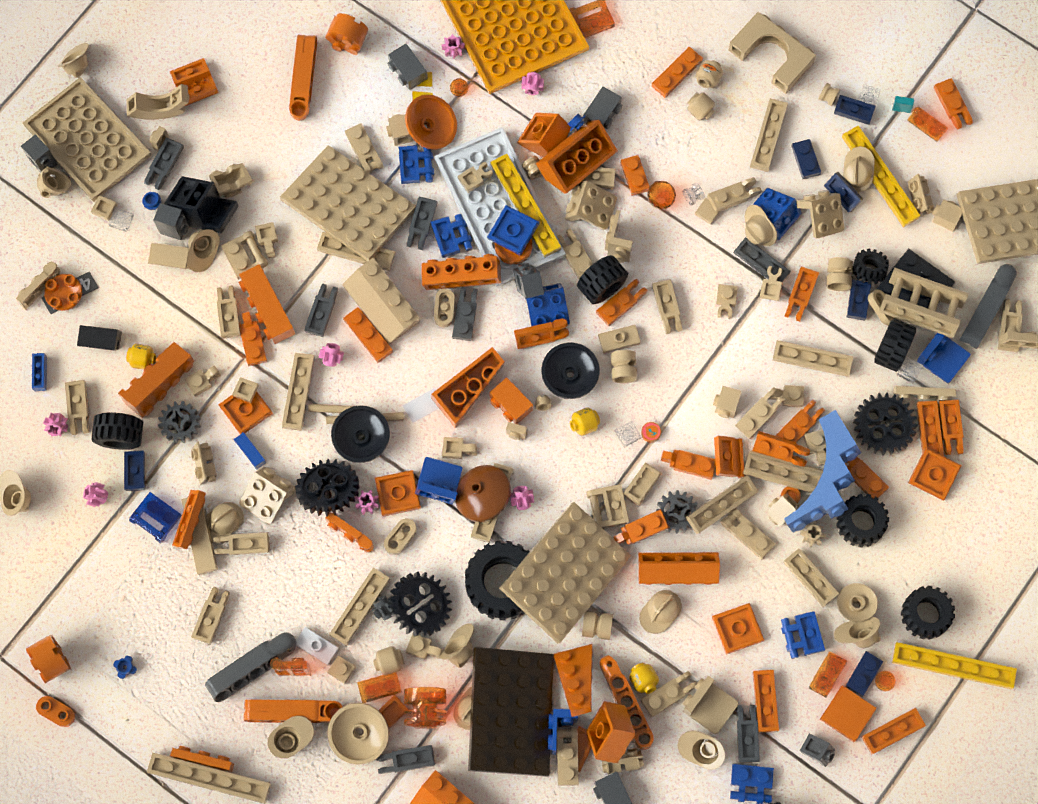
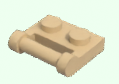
M247 231L242 236L221 245L238 280L241 279L240 273L260 264L261 268L268 265L266 258H263L254 240L255 236L252 231ZM248 243L256 259L255 263L251 264L242 244Z
M621 484L586 492L587 498L590 499L594 521L602 529L629 524ZM602 495L608 518L606 521H602L597 499L598 496Z

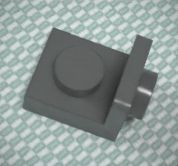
M810 733L799 750L802 754L818 761L824 767L835 756V749L829 742Z

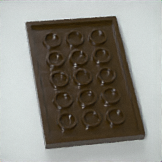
M481 647L474 648L468 771L549 776L550 750H548V735H551L549 714H552L554 654Z

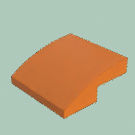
M204 58L169 71L176 88L181 84L188 86L189 103L185 106L219 93Z

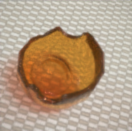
M655 181L648 189V202L656 209L669 208L673 205L676 198L674 187L667 181Z

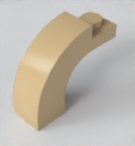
M181 84L170 93L156 96L135 92L126 99L127 116L137 119L156 120L180 115L185 112V105L189 103L188 86Z

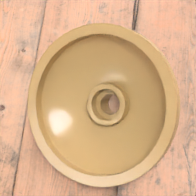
M351 703L340 708L331 718L327 732L328 742L333 752L341 760L356 765L366 764L378 758L385 750L389 739L388 724L381 712L375 707L365 703ZM357 728H362L364 733L358 734Z

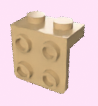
M589 181L576 185L571 192L572 197L566 208L565 219L570 222L583 219L602 230L607 229L617 197Z
M829 190L819 191L818 195H805L804 199L796 201L797 208L810 209L814 238H822L844 230L840 193H829Z
M616 210V214L611 215L610 228L605 240V250L608 251L607 256L613 255L620 263L630 262L633 241L616 238L621 211Z
M264 467L254 472L239 504L264 522L270 524L274 521L285 498L293 495L296 489L289 480L279 477L274 470Z
M707 676L705 680L701 678L695 686L697 689L696 693L693 696L689 694L683 703L685 705L683 712L712 734H718L737 708L738 701L713 684L715 680Z

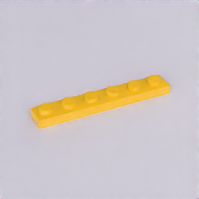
M859 125L845 132L842 138L850 150L861 146L872 152L874 156L872 182L901 225L905 227L919 219L920 214Z
M508 154L491 161L490 164L516 210L539 221V226L532 237L544 258L561 250L560 243Z
M898 642L895 643L892 663L1014 689L1017 668Z

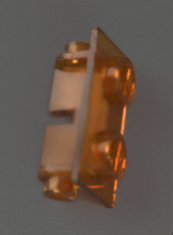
M919 106L914 108L912 114L907 119L908 122L936 142L948 130V127Z

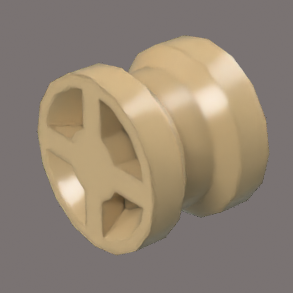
M826 83L819 96V100H825L828 102V105L832 106L840 93V89H834L831 87V84Z
M537 156L527 159L522 164L530 180L542 175L536 165L539 161Z

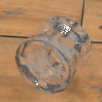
M697 182L693 183L690 188L682 190L684 198L690 206L695 205L698 200L705 199V194Z

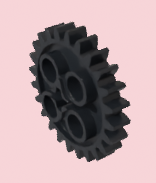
M886 392L884 397L878 393L876 399L873 395H870L869 401L864 399L863 405L859 404L857 408L859 411H856L854 414L857 418L853 420V424L858 426L854 427L853 431L859 432L856 436L857 439L863 438L861 445L868 444L867 450L873 447L874 454L881 450L882 456L885 455L886 451L893 455L894 449L900 453L901 447L906 449L908 447L907 442L911 443L913 441L911 436H915L917 432L912 429H916L918 424L912 422L916 421L917 417L911 416L914 409H907L910 403L902 404L903 397L896 400V394L889 398L888 392ZM888 410L896 411L897 416H891ZM869 413H875L878 419H871ZM898 428L901 431V435L894 434L892 429ZM873 432H880L882 434V438H876L873 435Z
M327 459L324 464L319 460V465L317 466L312 463V468L305 467L306 473H300L301 479L296 480L298 484L295 486L296 496L300 505L304 506V510L310 509L311 514L317 511L318 516L322 512H325L326 517L329 515V512H333L336 515V510L338 509L344 512L343 507L350 508V502H355V496H359L358 489H360L356 471L351 469V465L345 466L344 461L338 464L337 459L333 463H330V460Z
M419 571L414 573V576L412 573H409L406 577L400 578V582L394 584L396 588L390 590L394 596L388 598L393 604L389 605L388 608L394 609L390 616H396L394 624L400 622V630L407 628L406 634L413 631L414 637L418 636L419 633L421 637H425L427 634L429 636L433 635L434 631L438 632L441 630L440 626L446 625L444 620L450 619V616L446 613L452 611L447 605L452 603V601L446 598L450 593H444V589L447 586L440 587L441 579L435 582L434 575L427 578V572L420 576ZM419 586L424 588L425 595L420 593ZM433 594L432 599L421 605L420 608L414 610L411 614H407L408 610ZM404 597L409 599V606L404 603ZM431 603L436 606V612L431 609ZM416 614L421 617V623L416 620Z

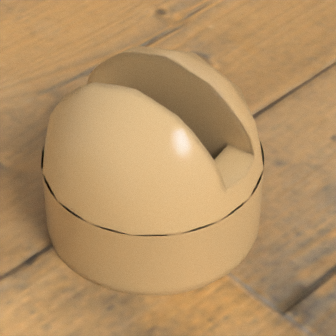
M539 395L535 401L536 409L540 411L550 409V398L547 395H544V397Z

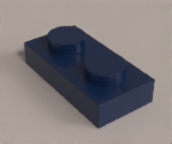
M840 95L834 114L870 125L876 106Z
M807 139L792 143L791 147L802 180L821 175V169L811 140Z
M836 172L824 185L830 193H840L841 205L848 213L852 212L863 200L862 196L839 172Z
M852 279L846 318L866 320L871 284Z
M144 450L124 452L125 491L145 490Z
M865 651L845 687L863 697L884 661Z

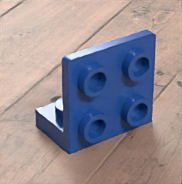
M767 188L753 204L761 207L773 223L777 231V240L782 238L802 214L801 209L797 208L795 198Z
M561 283L543 286V295L525 299L531 326L553 322L557 319H565L568 325L570 324L564 288Z
M937 333L920 354L917 362L949 384L971 354L949 337Z
M425 457L415 494L453 505L463 468L448 462Z
M553 709V714H549V729H553V735H548V750H552V755H556L557 722L561 723V726H573V723L578 721V716L572 717L569 709Z

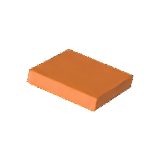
M257 391L251 403L231 395L218 404L239 434L248 432L273 414Z
M925 448L908 483L944 501L962 465Z
M413 470L375 478L382 517L421 509L419 496L415 494L417 486Z
M750 603L712 616L726 655L764 641Z
M842 685L819 720L852 742H855L873 715L876 707Z

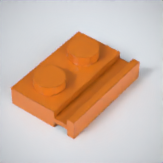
M719 435L714 437L716 475L744 477L742 438L736 439L735 437Z

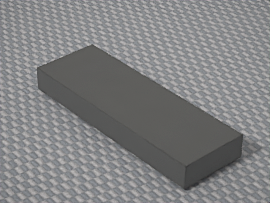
M746 237L733 252L768 280L767 269L769 266H772L773 275H776L778 269L782 268L783 273L778 278L779 282H783L791 272L756 244L751 243Z

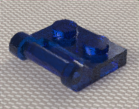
M149 492L130 516L129 521L132 524H137L154 536L157 542L162 543L182 515ZM143 513L147 514L161 524L163 528L159 531L142 519L141 515Z

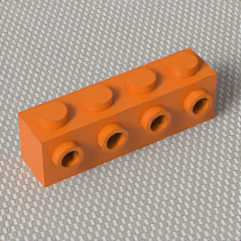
M486 254L479 258L466 256L464 259L458 260L457 258H447L446 261L432 259L428 260L427 263H422V285L426 290L501 283L500 260L493 254Z
M260 264L240 273L241 281L238 283L243 292H248L249 297H247L251 308L256 307L258 313L255 315L260 324L264 323L266 329L263 331L267 339H272L274 344H277L295 335L294 329Z
M718 552L638 553L639 584H719L720 560Z

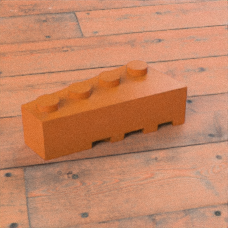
M175 342L156 358V364H150L144 369L143 375L137 379L135 377L131 380V386L126 391L122 389L118 392L123 402L141 418L149 415L153 411L154 405L166 397L167 391L178 384L184 372L187 373L193 367L194 360L192 356Z
M493 347L431 394V399L454 428H456L504 366L505 361Z

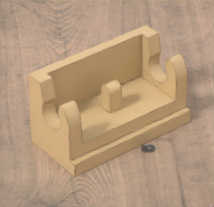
M151 243L148 264L189 269L186 261L189 248Z

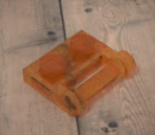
M596 0L578 8L572 7L569 9L584 38L615 27V22L605 0ZM598 7H600L601 11L596 12L594 14L588 15L580 19L578 18V15L583 14L585 12L591 11Z
M276 657L270 662V666L279 676H311V666L307 661H304V658H292V661H282Z

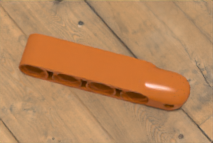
M297 35L289 111L292 118L298 121L304 120L309 113L317 51V36Z
M607 655L600 659V668L608 683L609 690L616 704L622 705L621 700L623 698L631 699L632 705L626 707L630 718L637 716L641 720L638 726L632 725L635 730L633 741L637 748L641 750L649 749L654 740L653 733L626 677L622 675L617 662ZM620 679L624 685L622 688L617 689L612 685V682ZM647 735L650 742L645 745L641 744L638 739L639 736Z
M251 699L245 700L244 721L284 723L293 716H302L311 723L330 722L333 715L343 706L337 701Z

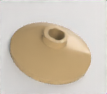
M863 584L847 585L840 591L837 598L839 612L844 618L852 622L869 620L875 614L878 606L875 593ZM854 603H859V604H860V607H859V608H855V607L853 606V604H854Z

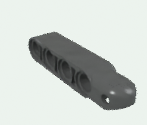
M1004 264L999 267L963 332L960 341L969 344L975 349L978 348L1017 276L1015 267L1010 264Z
M288 632L281 633L272 640L261 643L206 681L205 687L214 701H224L291 655L296 648L295 637Z

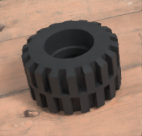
M609 255L592 264L580 277L577 287L591 304H598L617 292L625 283L629 273L613 255Z
M895 318L891 320L875 355L874 362L895 372L900 370L915 337L916 327Z
M107 412L94 416L91 440L101 447L110 449L130 450L141 446L144 422L136 416L124 413Z
M862 493L858 494L857 497L852 496L849 500L845 501L848 510L844 511L836 519L838 520L836 526L840 529L838 533L840 536L844 535V541H851L850 545L852 546L859 544L858 547H863L864 545L869 547L882 538L889 526V517H887L889 512L888 509H884L885 504L883 502H878L879 498L875 496L872 499L870 494L863 496ZM858 511L868 513L873 519V528L869 530L859 529L852 521V514Z
M929 585L926 588L922 586L917 590L915 589L905 599L901 611V616H903L902 623H906L907 631L911 630L913 632L911 635H919V639L924 640L928 638L930 640L941 636L952 625V621L955 618L953 613L955 605L952 606L953 600L952 598H947L948 593L946 591L942 593L939 587L933 589ZM925 602L932 604L938 611L939 617L937 622L928 623L923 621L917 612L918 605Z

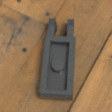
M166 138L149 167L150 170L144 180V184L149 186L155 174H158L159 177L155 183V189L160 190L165 183V178L169 176L184 149V145Z
M419 196L409 228L407 247L411 248L416 234L421 236L418 242V250H423L438 204L436 200Z
M322 283L305 325V333L320 337L324 336L335 304L338 287L332 288L328 299L324 297L327 284Z
M461 287L452 339L472 340L478 289L473 288L471 302H465L466 287Z
M738 705V721L736 722L738 762H760L758 720H756L755 705H750L749 707L750 720H743V707Z
M432 745L392 751L390 754L380 755L376 758L379 762L393 759V766L381 767L378 769V774L398 773L435 766Z

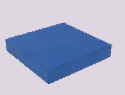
M505 205L487 239L521 256L539 226V221Z

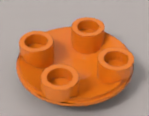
M60 274L46 281L45 299L53 309L66 311L75 307L80 301L82 286L73 275Z

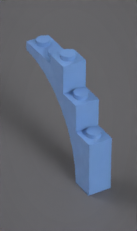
M836 410L819 419L826 440V461L820 480L809 498L796 511L784 518L793 533L804 529L811 522L821 519L825 514H828L832 519L848 510L838 491L847 488L855 481L845 463L854 460L861 454V451Z

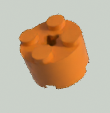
M338 13L334 16L325 38L332 43L333 49L337 51H342L343 49L353 55H357L368 33V27L362 21H360V24L355 22V17Z
M52 635L46 636L26 648L31 658L32 666L35 670L39 669L41 672L39 674L45 684L71 669L66 656L61 651L60 645Z

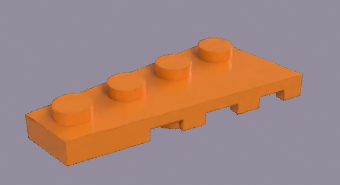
M592 644L554 654L555 664L572 717L592 712Z

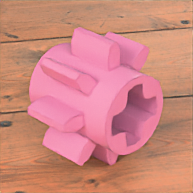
M453 34L448 38L445 37V44L441 45L442 50H445V56L449 55L453 59L458 55L462 56L461 49H465V45L461 43V37L457 38Z
M527 73V77H522V89H525V93L528 95H537L539 90L543 91L544 79L538 73Z
M327 343L326 347L322 346V349H320L319 358L323 359L322 363L324 365L335 367L337 363L340 364L343 360L344 352L340 351L339 345Z
M51 412L49 418L45 417L43 422L46 425L44 431H47L51 436L59 435L61 437L63 431L67 432L69 425L66 422L68 418H65L61 413L53 414Z
M96 482L85 487L83 498L88 500L87 505L99 507L100 504L106 502L108 491L104 489V484Z
M527 486L515 487L513 493L510 494L511 506L516 505L518 510L530 508L531 503H534L533 490H528Z
M361 490L360 497L355 496L356 501L359 502L355 507L356 509L362 508L361 512L363 515L365 512L373 514L372 510L374 507L379 508V505L375 503L379 499L378 495L373 497L372 490L368 493H364ZM368 499H370L371 504L367 503L365 506L363 501L366 502Z

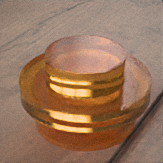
M457 78L451 82L450 91L454 96L461 97L468 92L469 87L465 80Z
M881 671L876 675L875 685L879 690L886 692L895 686L896 681L892 673Z

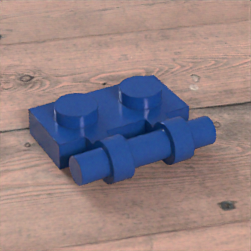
M417 145L399 147L401 184L420 183V176L423 175L427 183L433 182L434 168L432 167L433 152H431V149L423 147V152H418ZM419 160H424L425 167L419 168Z
M462 214L455 215L456 222L452 223L449 216L431 221L442 258L460 253L459 245H464L466 251L473 249L471 244L472 238L468 235L467 224L463 220ZM454 230H459L461 237L456 238Z
M815 611L794 616L796 624L790 625L789 618L781 619L782 634H785L787 641L786 649L787 652H790L791 659L799 657L797 649L803 648L805 656L825 651ZM798 631L799 642H795L792 632Z
M732 764L731 785L739 786L738 791H730V799L743 803L744 801H754L756 804L771 803L772 795L764 794V789H772L774 768ZM745 787L757 788V793L745 792Z

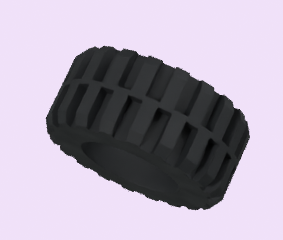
M495 541L493 545L488 543L484 545V549H478L474 553L475 556L470 558L468 562V568L465 570L467 595L472 605L481 614L488 615V618H499V620L506 621L505 618H511L512 620L517 618L519 614H525L509 597L498 598L491 595L484 584L485 574L491 567L497 564H510L516 568L530 552L529 550H524L522 545H513L512 541H506V543Z

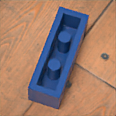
M45 353L32 354V389L35 392L47 391V356Z
M244 432L234 438L235 443L256 470L266 464L265 459Z

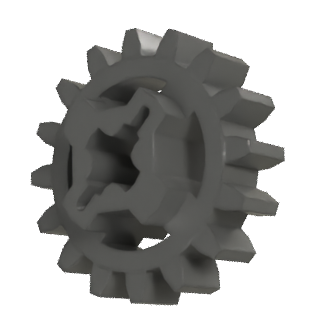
M174 401L173 407L167 404L168 410H161L163 417H158V420L162 422L158 424L159 429H163L161 434L166 436L168 441L173 438L176 444L179 439L183 443H185V438L187 437L192 440L191 435L198 434L196 428H201L200 423L197 422L201 420V417L197 415V409H192L193 406L190 403L186 406L184 401L180 405ZM181 411L188 412L190 415L183 414ZM179 417L182 419L180 427L177 425ZM169 429L176 430L178 434L172 433Z
M676 490V494L673 495L669 491L668 497L663 495L661 498L663 502L657 503V506L662 509L670 527L668 532L675 529L676 534H678L679 529H682L685 533L687 526L692 529L689 522L685 521V515L697 510L694 508L697 507L698 503H692L693 496L687 498V492L680 495L679 490ZM669 503L670 509L664 512L665 506ZM674 509L681 511V514L674 513Z

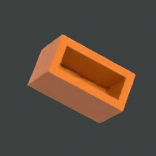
M507 377L489 392L491 398L489 401L496 409L500 408L504 412L503 416L508 422L513 421L514 424H518L533 411V404Z

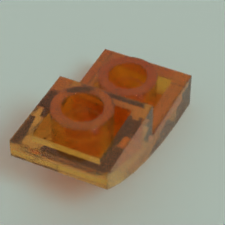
M829 651L809 685V689L827 698L845 668L847 660Z

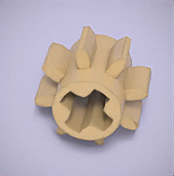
M814 521L813 525L805 526L806 531L802 530L800 532V535L804 536L802 543L807 542L810 547L814 543L820 546L821 540L819 538L823 539L826 536L821 532L823 526L818 527ZM811 531H814L815 538L811 537Z

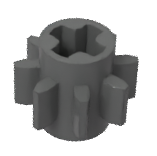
M385 595L373 602L375 608L372 609V612L376 618L380 619L382 617L384 621L391 618L390 614L394 612V609H390L388 606L393 604V602L389 601Z

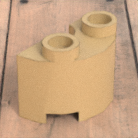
M243 163L232 164L227 167L225 172L216 170L209 175L211 182L215 183L219 196L224 195L226 198L242 193L241 188L245 185L250 186L253 181Z

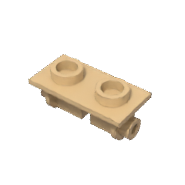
M917 174L908 181L913 205L919 214L924 211L926 214L932 213L934 205L931 196H925V194L930 193L927 179Z
M197 442L191 450V457L196 463L195 476L199 479L200 485H202L206 479L208 482L215 481L217 474L214 463L207 464L206 462L213 460L211 446H208V443L199 444Z
M636 748L627 749L618 763L602 761L603 773L622 772L621 764H625V771L644 767L643 759H639L643 758L641 750Z

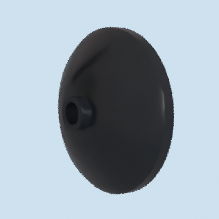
M568 342L555 346L546 354L542 363L541 374L545 386L554 395L564 399H577L587 395L594 389L599 379L600 367L595 354L589 348L582 344ZM572 372L574 376L568 377L567 373Z
M359 405L344 410L337 416L331 429V440L337 453L344 459L354 463H365L378 458L385 451L390 439V429L387 420L378 410L369 406ZM364 435V440L361 441L358 439L359 436Z

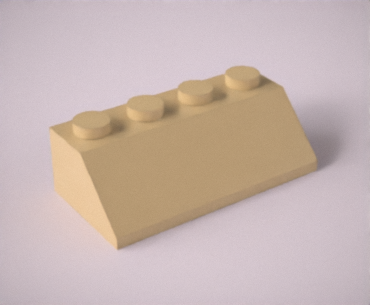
M374 258L359 267L342 284L388 345L420 321V317Z

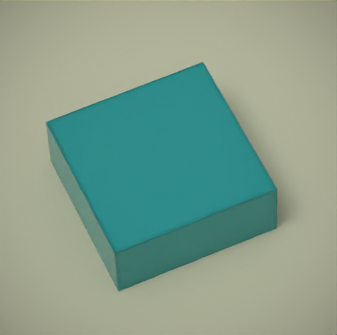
M895 96L892 111L911 113L914 98Z

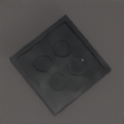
M908 248L876 290H881L891 296L894 285L890 284L889 280L894 268L951 288L955 281ZM901 288L898 298L910 302L913 291ZM920 294L917 305L928 309L931 298Z

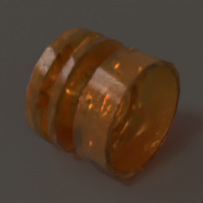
M439 687L404 689V704L413 706V709L404 711V715L412 717L404 719L405 726L417 729H433L446 725V719L438 717L446 715V710L437 709V706L446 704V689Z

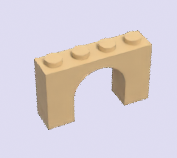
M757 12L730 41L728 51L743 61L760 44L774 43L780 46L785 51L787 60L773 75L772 84L786 94L814 64L816 55L812 49L803 46L796 37L790 36L781 26L771 22L768 16Z

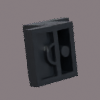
M181 176L164 202L165 205L181 209L189 227L201 230L210 229L221 234L239 207L237 201L220 198L214 182Z

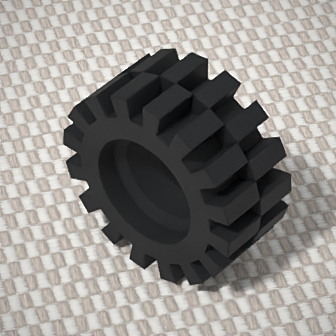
M870 248L867 251L861 250V253L858 252L855 256L852 268L853 275H857L856 279H862L861 282L863 283L865 281H868V284L872 282L878 284V281L881 283L886 278L889 268L887 256H882L883 252L881 251L877 253L876 249L873 251ZM870 264L875 266L876 268H869L865 265Z

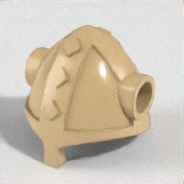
M48 166L39 173L37 178V187L44 198L60 195L71 187V181L64 173Z

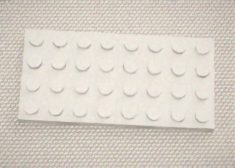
M503 127L434 156L438 168L482 257L486 254L497 256L495 243L487 239V236L505 205L516 210L490 164L491 161L505 154H508L557 238ZM486 162L487 167L483 171L488 172L492 169L493 175L490 178H482L484 184L467 193L457 176L471 167L478 170L480 164ZM532 237L531 255L520 264L529 263V265L539 269L566 257V254L561 246V250L544 258ZM500 260L501 283L495 284L496 287L515 279L513 269L518 268L520 264L510 265Z

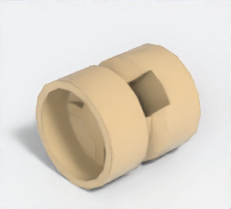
M842 257L828 260L827 272L830 273L827 275L826 287L833 291H847L851 289L852 277L850 274H852L853 261Z
M631 350L612 352L611 365L614 366L612 369V381L615 383H631L636 381L637 369L634 367L636 365V352Z
M586 611L582 637L593 638L597 635L600 639L610 640L613 614L602 613L598 616L596 612Z

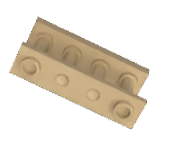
M894 268L889 283L894 285L891 296L885 294L879 312L954 338L961 321L954 318L957 307L963 308L968 293ZM901 288L913 291L910 302L898 298ZM920 294L931 298L928 309L917 305ZM939 301L950 304L947 315L936 312Z

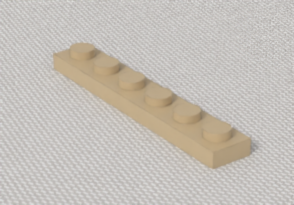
M153 752L147 769V773L262 804L266 803L271 786L267 782Z

